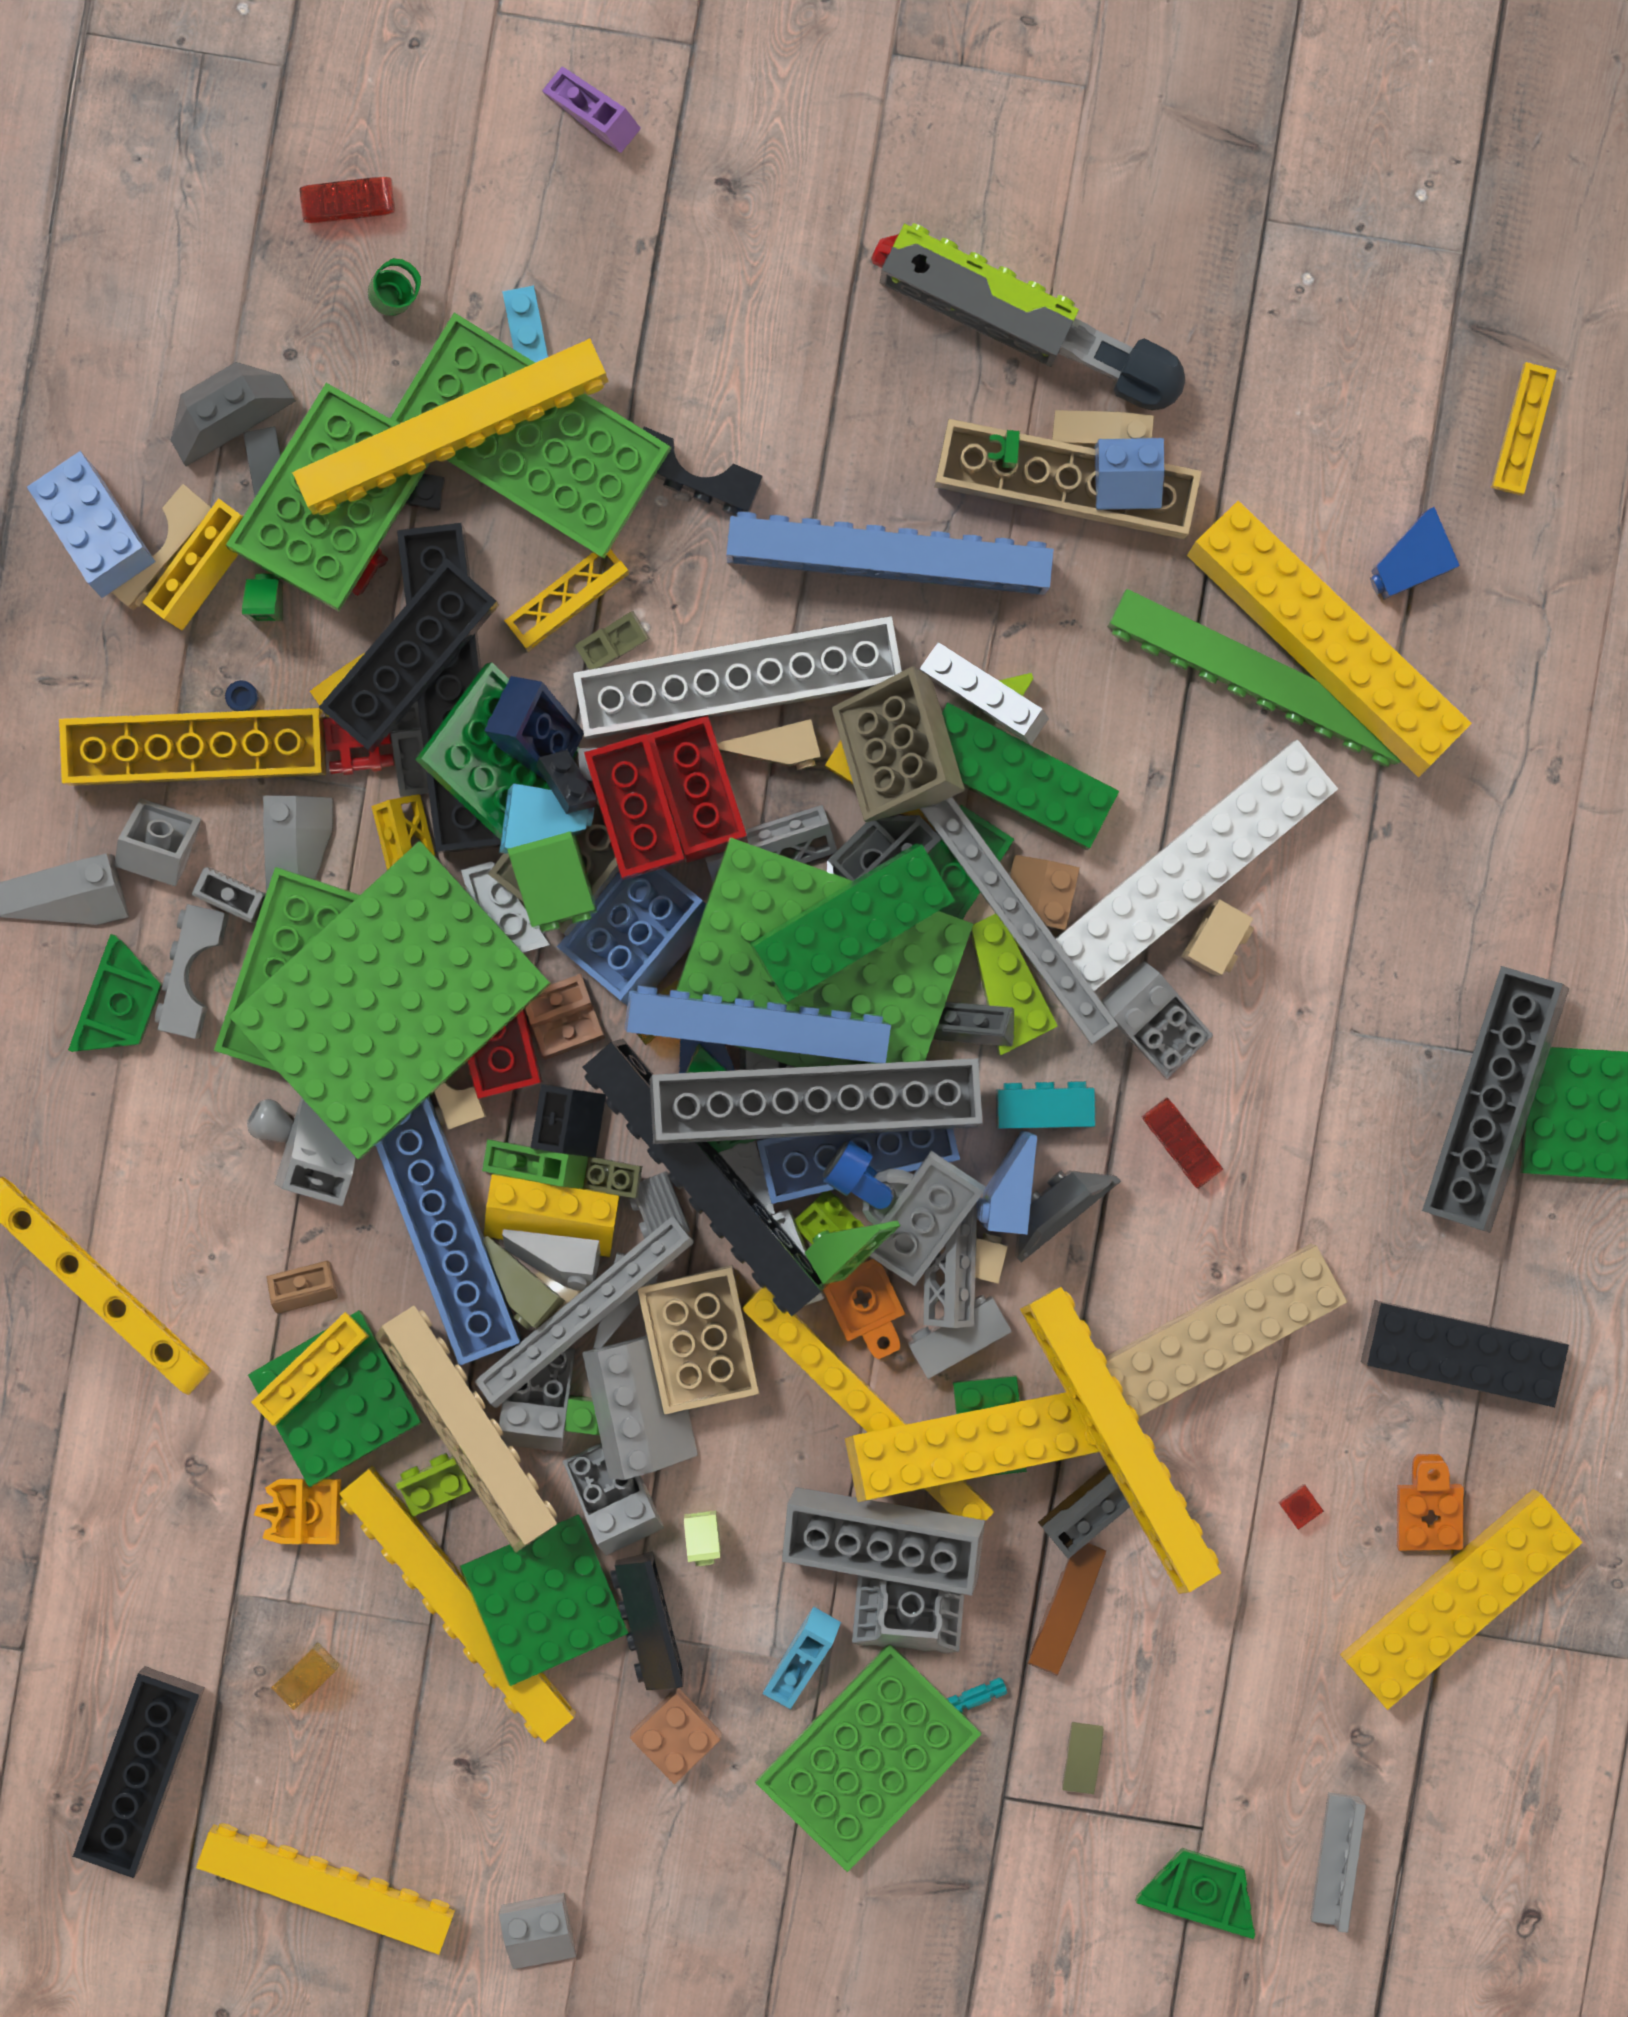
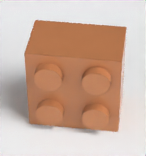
M675 1688L631 1730L630 1739L675 1785L721 1740V1731L679 1688Z

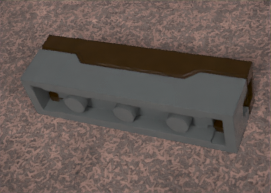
M1105 1465L1038 1521V1523L1069 1559L1130 1506L1108 1466Z

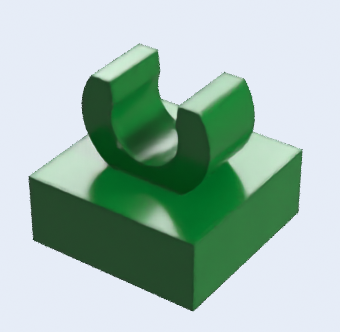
M1007 430L1005 439L998 434L991 435L989 442L998 443L1001 446V451L998 453H988L987 459L999 461L1003 458L1002 467L1015 468L1018 461L1020 431Z

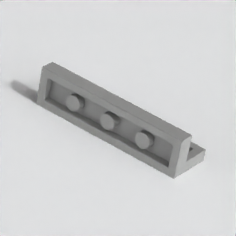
M823 805L745 830L748 844L776 854H780L782 849L788 847L795 848L794 854L787 858L801 863L834 854L837 851ZM826 835L828 844L817 848L809 846L813 839ZM724 852L705 857L713 883Z
M977 1202L947 1241L946 1250L943 1254L938 1253L925 1271L923 1325L950 1328L974 1326ZM939 1268L945 1273V1283L941 1287L936 1282V1272ZM939 1300L944 1306V1319H935V1304Z
M1328 1792L1310 1919L1316 1923L1335 1925L1338 1932L1348 1933L1366 1805L1358 1796Z

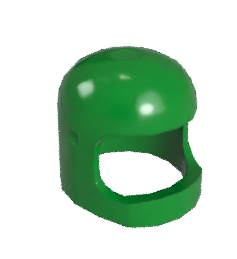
M392 258L384 263L373 275L368 286V299L372 307L386 316H396L404 313L414 302L420 290L421 276L418 270L411 263L403 259ZM389 266H399L407 270L415 281L414 294L410 281L402 273L395 270H382Z

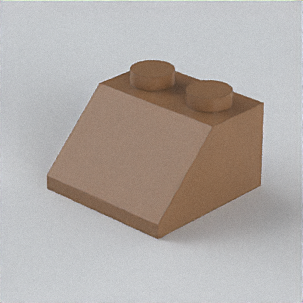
M1014 855L1010 872L1011 879L1047 928L1060 931L1066 930L1080 867L1050 860Z

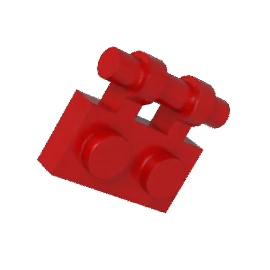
M332 718L323 719L327 751H340L341 760L329 761L331 774L343 773L345 776L353 775L354 771L372 769L373 772L383 771V767L395 766L393 753L384 755L380 753V745L392 744L391 732L373 753L369 751L370 756L352 758L351 749L364 748V746Z

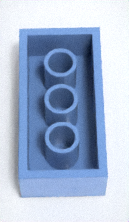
M81 451L27 486L85 580L101 598L155 563L154 558L103 479Z

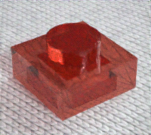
M1302 1484L1278 1502L1298 1530L1324 1512L1305 1484Z

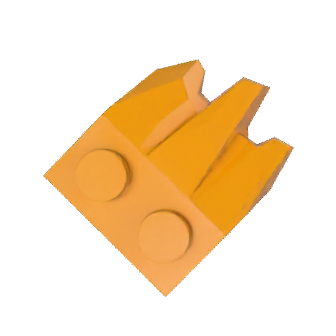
M278 1479L265 1487L266 1493L273 1497V1503L257 1505L253 1514L254 1516L270 1520L272 1523L271 1528L264 1531L263 1539L279 1544H339L341 1500L339 1493L341 1492V1479H324L312 1487H308L305 1479Z

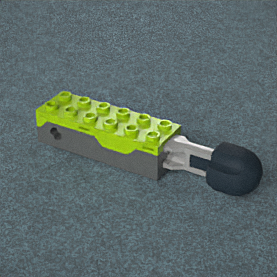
M904 223L899 234L880 239L874 250L871 261L874 265L882 268L879 283L1049 367H1052L1058 354L1079 362L1116 380L1114 392L1117 397L1148 410H1159L1175 403L1183 392L1185 384L1184 368L1178 357L1169 350L1145 338L1138 340L1133 348L1096 330L1087 323L1076 319L1079 309L1074 307L1075 303L1071 299L1062 295H1057L1055 298L1045 293L1046 288L1039 283L1030 280L1028 283L1017 279V274L1006 267L1000 266L997 269L988 265V260L980 254L970 252L968 255L958 250L959 246L947 238L938 240L929 236L930 231L921 225L912 223L909 226ZM919 267L924 269V273H917L914 270Z

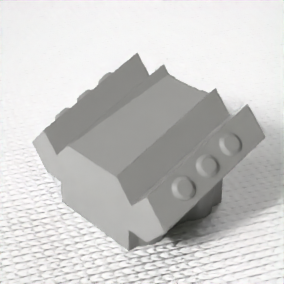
M858 1575L852 1643L861 1646L877 1645L883 1648L891 1645L897 1648L915 1649L923 1652L933 1650L943 1653L959 1652L964 1594Z

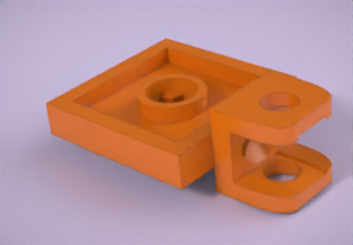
M872 1258L860 1264L845 1280L832 1282L823 1290L847 1342L862 1335L869 1351L877 1359L888 1356L900 1349V1340L891 1321L905 1315V1312L882 1264ZM862 1289L864 1293H871L872 1298L868 1300V1307L863 1308L861 1304L855 1305L853 1300L857 1298L856 1292ZM880 1337H887L890 1340L888 1347H879L877 1344Z
M1417 1454L1412 1462L1413 1485H1397V1548L1399 1551L1463 1550L1464 1487L1462 1484H1450L1449 1468L1439 1454ZM1428 1510H1433L1434 1514L1438 1516V1519L1431 1525H1428L1426 1521H1422V1516H1427Z

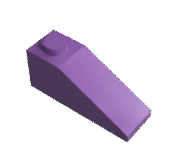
M563 66L542 90L547 97L590 132L620 153L641 129L626 108Z

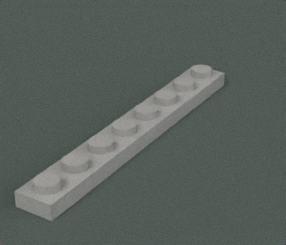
M671 1216L477 1378L475 1383L489 1403L497 1408L691 1246L694 1241L674 1216Z

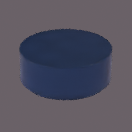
M239 680L228 686L225 700L227 705L234 711H252L258 704L259 695L255 686L247 681Z

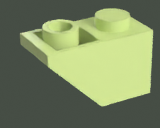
M716 1510L684 1514L688 1562L695 1561L696 1566L714 1564V1559L720 1558L721 1555Z

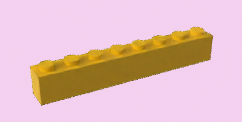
M220 1823L219 1826L213 1824L209 1830L196 1865L197 1869L429 1952L440 1954L455 1910L449 1908L450 1905L438 1899H432L431 1902L419 1898L417 1892L407 1888H402L399 1891L389 1887V1883L380 1878L372 1877L369 1880L358 1876V1871L349 1867L338 1869L329 1866L327 1860L318 1856H310V1858L298 1854L297 1849L287 1845L273 1846L268 1844V1840L260 1835L250 1834L248 1837L237 1833L238 1829L229 1824Z

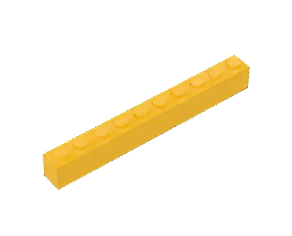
M589 338L292 473L313 515L317 513L319 515L328 514L334 511L339 503L346 500L352 502L363 498L367 494L366 491L377 486L379 488L388 487L396 482L397 477L406 473L409 475L419 473L430 462L448 460L459 449L466 446L468 448L479 446L485 442L486 437L495 433L498 435L508 433L515 428V424L524 420L534 421L545 414L544 411L555 406L557 408L568 406L574 401L575 397L581 394H594L602 390L604 384L609 381Z
M760 1287L742 1305V1310L866 1432L907 1425L796 1314L791 1316L788 1312L782 1313L774 1304L772 1299L775 1296L767 1287L764 1289ZM965 1480L925 1488L952 1515L986 1521L994 1513L992 1506Z
M1062 1287L1051 1290L1020 1308L1178 1594L1190 1593L1221 1574L1217 1566L1219 1565V1560L1211 1548H1207L1204 1543L1200 1525L1194 1519H1191L1185 1509L1187 1503L1183 1495L1179 1491H1175L1170 1482L1171 1475L1164 1463L1159 1462L1156 1457L1153 1441L1146 1433L1142 1432L1137 1423L1139 1422V1417L1131 1405H1127L1123 1398V1389L1120 1382L1109 1373L1106 1367L1107 1360L1103 1352L1099 1348H1095L1090 1339L1091 1331L1088 1325L1082 1319L1080 1320L1076 1314L1073 1298Z
M373 1465L339 1493L343 1498L340 1500L343 1508L351 1516L356 1514L363 1522L360 1527L370 1540L376 1538L382 1545L381 1553L391 1565L396 1563L404 1572L401 1575L404 1582L412 1590L417 1588L424 1596L422 1603L433 1615L438 1613L445 1623L442 1626L446 1633L453 1640L458 1638L465 1646L463 1652L474 1665L478 1662L485 1670L483 1674L485 1680L493 1689L499 1687L506 1696L503 1699L505 1704L514 1714L519 1712L527 1721L524 1723V1726L533 1738L540 1737L545 1743L574 1719L576 1711L543 1672L512 1686L508 1685L463 1574L415 1516L412 1517L410 1510Z

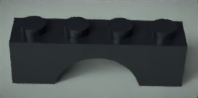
M645 426L643 427V430L672 447L654 476L664 481V487L681 493L682 489L694 493L692 498L707 505H710L712 501L723 505L722 510L736 517L737 512L751 511L763 482L762 475L736 464H732L726 471L713 477L693 475L686 471L678 462L675 456L673 438Z

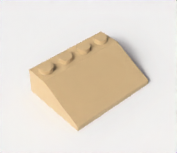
M733 1265L645 1285L638 1289L664 1414L759 1394V1385Z

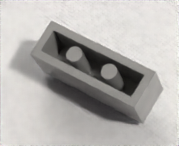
M980 1295L975 1298L974 1326L959 1328L937 1326L931 1330L926 1326L911 1335L913 1340L908 1342V1345L927 1379H930L1012 1331L993 1297L985 1298L984 1295Z

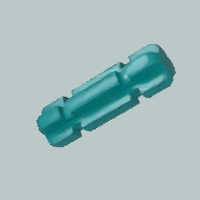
M996 1678L989 1681V1685L984 1683L962 1692V1695L959 1697L954 1695L947 1699L962 1713L965 1708L969 1710L992 1701L991 1698L994 1696L997 1699L1006 1695L1007 1688L1002 1678Z

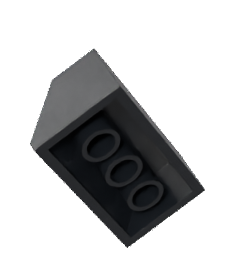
M653 1551L616 1560L615 1570H611L610 1573L614 1589L620 1588L623 1601H619L618 1605L622 1620L628 1619L631 1632H628L629 1634L626 1635L629 1649L631 1652H637L639 1663L634 1664L638 1683L644 1682L646 1690L683 1687L684 1671Z

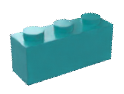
M1087 1081L1067 1082V1088H1055L1054 1082H1035V1088L1023 1089L1022 1083H1003V1089H996L997 1128L1095 1127V1089L1087 1087Z

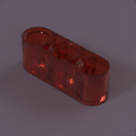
M372 177L312 184L299 188L304 223H323L374 217L395 212L393 186L390 177Z
M1165 1097L1141 1116L1146 1125L1197 1189H1200L1223 1171L1222 1166L1168 1097Z

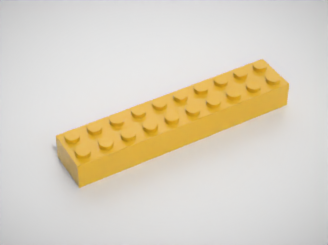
M1239 500L1195 541L1187 556L1417 777H1420L1472 724Z

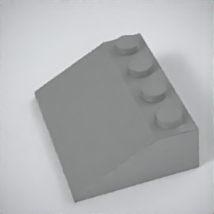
M647 1336L582 1352L609 1479L626 1480L655 1472L698 1456L689 1411L683 1410L664 1414Z

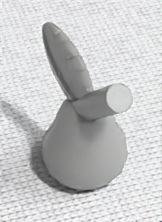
M264 1099L253 1109L247 1122V1128L250 1135L256 1139L285 1142L287 1144L294 1121L277 1101Z

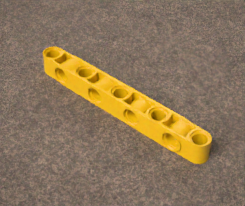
M3 1176L0 1177V1223L184 1394L190 1395L211 1372L208 1365L12 1182ZM21 1211H25L31 1216V1224L27 1229L21 1227L17 1219ZM68 1255H72L78 1260L79 1266L76 1272H70L65 1267L64 1262ZM115 1299L123 1301L126 1306V1312L123 1316H117L112 1311L111 1306ZM166 1343L172 1347L173 1357L170 1360H165L159 1355L158 1349L160 1344Z

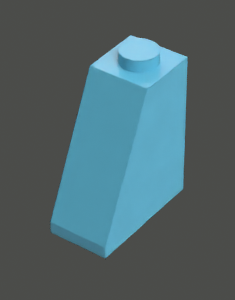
M513 784L508 789L499 853L507 854V849L570 831L574 835L581 834L586 829V826H591L594 807L566 814L552 790Z

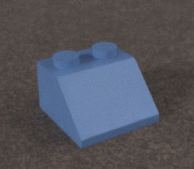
M1164 438L1098 439L1095 444L1096 510L1161 509L1164 482Z

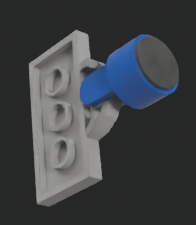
M850 1140L848 1142L844 1141L827 1165L822 1175L824 1177L823 1181L845 1196L852 1192L863 1199L862 1211L867 1220L872 1224L898 1220L901 1226L870 1257L915 1286L984 1193L986 1186L932 1151L915 1174L899 1169H888L878 1173L869 1166L873 1157L872 1154Z

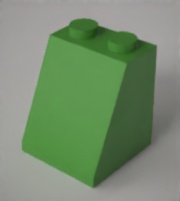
M571 831L507 849L532 928H540L541 933L559 929L560 922L572 919L573 924L582 923L592 919L590 914L598 912L577 836Z

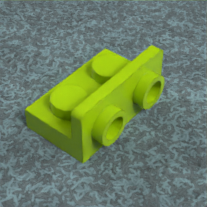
M830 1190L822 1192L813 1203L794 1219L798 1230L811 1244H813V1238L823 1231L828 1230L832 1233L864 1227L863 1223L856 1219L842 1204L841 1200L834 1196Z
M444 1453L429 1460L431 1466L419 1470L418 1466H415L400 1473L402 1479L398 1480L395 1485L398 1490H401L412 1517L472 1490L468 1479L453 1456L449 1457L447 1453Z

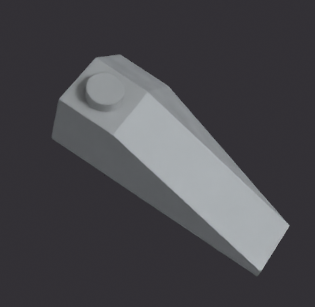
M263 796L266 893L275 867L316 879L327 843L333 831V798Z
M106 853L0 882V917L93 925L128 918L129 914L118 870L114 866V855Z

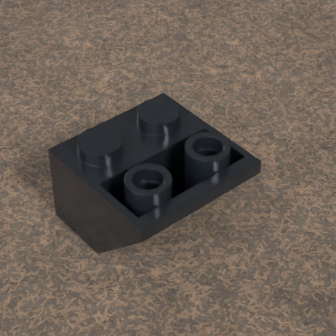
M541 1084L530 1148L596 1158L606 1095Z

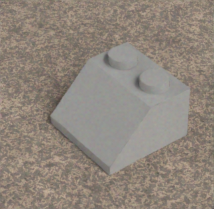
M140 798L118 838L114 866L176 886L187 865L201 818Z
M565 1893L501 1905L499 1912L504 1945L513 1969L576 1957Z

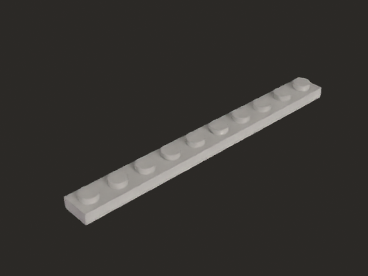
M950 797L938 804L920 808L921 812L1092 1045L1117 1027L1116 1021L955 800Z

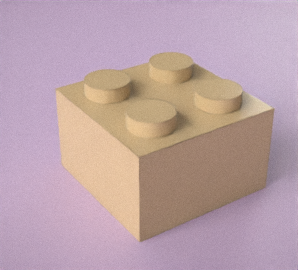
M1220 899L1211 901L1181 958L1214 976L1222 975L1226 971L1229 973L1238 959V955L1234 954L1238 945L1246 944L1254 930V927L1250 926L1253 918Z

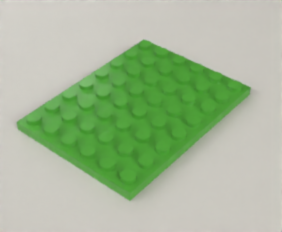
M730 837L676 990L690 992L689 998L702 999L703 994L722 996V1002L735 1004V998L755 1000L754 1006L767 1008V1002L787 1004L786 1010L799 1012L800 1006L819 1008L818 1014L831 1016L832 1010L851 1012V1018L863 1019L864 1014L883 1016V1022L891 1025L886 1063L925 1061L974 923L938 911L789 1002H786L781 998L750 943L853 881ZM736 1046L794 1067L876 1064L874 1062Z
M419 841L231 1013L229 1018L351 1153L360 1160L551 983L427 847Z

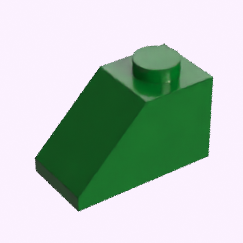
M265 573L255 574V579H246L242 615L250 621H283V582L275 579V575Z

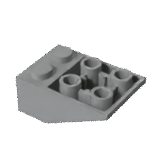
M1145 961L1101 1001L1118 1024L1117 1027L1166 1079L1213 1036L1166 979Z
M302 1097L274 1184L287 1191L343 1206L353 1175L356 1157Z
M518 1344L511 1346L510 1351L513 1348H515ZM567 1348L502 1403L499 1426L503 1431L501 1438L506 1445L562 1452L575 1348Z
M602 1443L563 1461L596 1544L605 1555H609L664 1529L641 1475L626 1480L609 1479Z

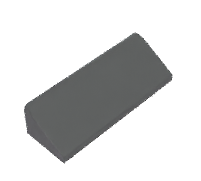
M946 1002L933 1040L1011 1047L1014 1040L1013 1007Z

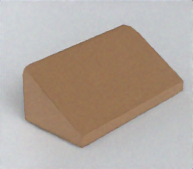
M329 1260L266 1276L270 1302L276 1313H283L338 1298Z

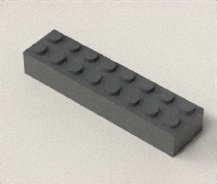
M1501 966L1422 1211L1491 1233L1569 992V988L1564 984Z

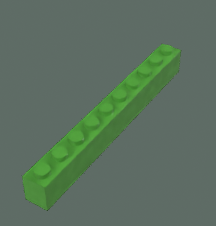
M1129 589L1124 591L1107 626L1113 629V636L1129 642L1130 639L1142 643L1141 649L1152 655L1158 656L1159 652L1171 657L1169 661L1171 664L1181 669L1187 670L1188 666L1200 671L1198 675L1200 678L1210 683L1216 684L1217 680L1229 685L1227 690L1237 696L1244 698L1248 694L1258 699L1256 704L1266 710L1273 712L1277 708L1285 712V718L1295 724L1302 725L1303 722L1314 726V732L1324 738L1331 739L1332 736L1343 740L1342 745L1351 751L1360 753L1362 749L1372 754L1371 760L1380 765L1389 767L1390 763L1393 765L1400 763L1401 760L1316 679Z

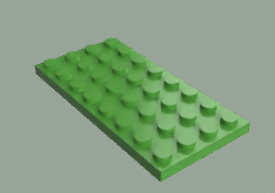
M454 312L390 419L399 424L535 362ZM584 393L575 397L574 401L568 406L550 408L544 411L545 414L539 419L521 421L515 424V428L510 432L502 435L497 433L485 438V442L474 448L466 446L455 451L456 454L452 458L447 460L602 558H605L672 447Z

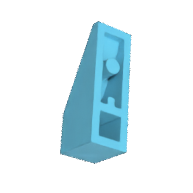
M813 1606L762 1694L791 1709L833 1645L841 1622Z

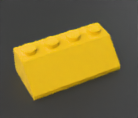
M493 1173L491 1175L486 1205L484 1237L488 1236L503 1240V1229L599 1240L601 1256L610 1257L620 1196L584 1188L561 1187Z

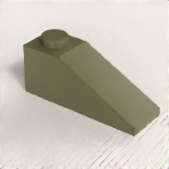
M486 1236L483 1242L509 1307L516 1312L513 1318L526 1329H529L531 1326L537 1329L554 1315L565 1300L499 1243Z

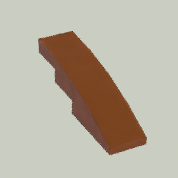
M1087 1543L1067 1560L1065 1569L1060 1574L1052 1600L1045 1611L1027 1664L1056 1676L1059 1674L1107 1550Z

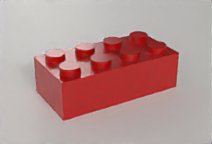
M708 715L647 734L686 862L689 863L724 852L730 837L748 843L747 834Z
M647 734L584 752L621 878L625 880L685 862Z
M524 1009L468 1060L477 1099L543 1082Z

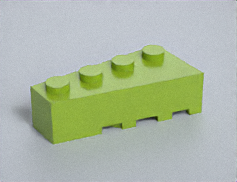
M996 913L973 924L970 934L986 1003L989 1006L1013 1007L1014 1009L1013 1044L1011 1047L996 1045L997 1053L1001 1056L1058 1027L1014 938Z

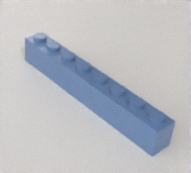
M638 986L637 991H629L625 1021L626 1032L886 1063L891 1025L883 1022V1016L864 1014L863 1019L851 1018V1012L832 1010L831 1016L818 1014L819 1008L800 1006L799 1012L786 1010L787 1004L767 1002V1008L754 1006L755 1000L735 998V1004L722 1002V996L703 994L702 999L689 998L690 992L670 990V995L657 994L658 988Z

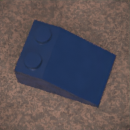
M514 676L510 677L505 689L502 691L499 702L484 730L498 748L542 779L544 777L536 766L539 757L567 750L573 758L584 735V731L542 681Z

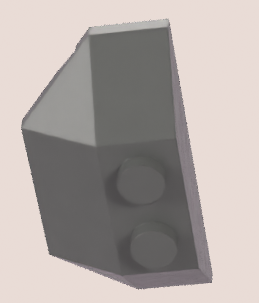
M234 362L180 395L171 442L183 464L188 466L296 402L280 374Z
M920 815L890 816L866 822L827 860V872L854 881L916 843L922 844L928 853L942 838Z
M1062 1170L1056 1173L1047 1181L1049 1187L1039 1194L1036 1190L1031 1194L1028 1234H1017L1015 1252L1017 1259L1022 1263L1118 1185L1121 1180L1117 1176L1070 1170L1065 1174Z

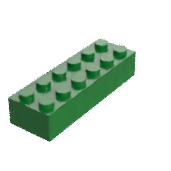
M947 703L942 715L963 786L1085 850L1090 849L1119 790Z
M916 843L751 942L750 946L781 998L789 1002L953 903L955 900L923 845Z

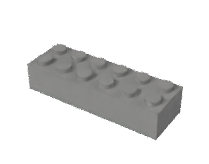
M795 1487L787 1503L782 1562L972 1596L979 1578L985 1520L873 1500L858 1502L855 1497Z

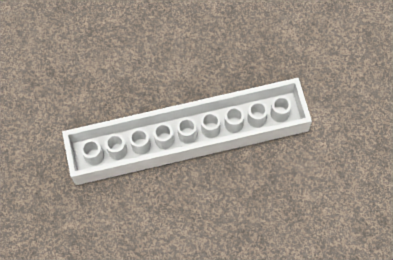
M892 616L575 672L573 674L584 736L586 739L688 722L707 715L710 718L867 690L902 672L893 620Z
M1298 739L1291 742L1055 939L1092 990L1095 991L1337 791L1338 788Z

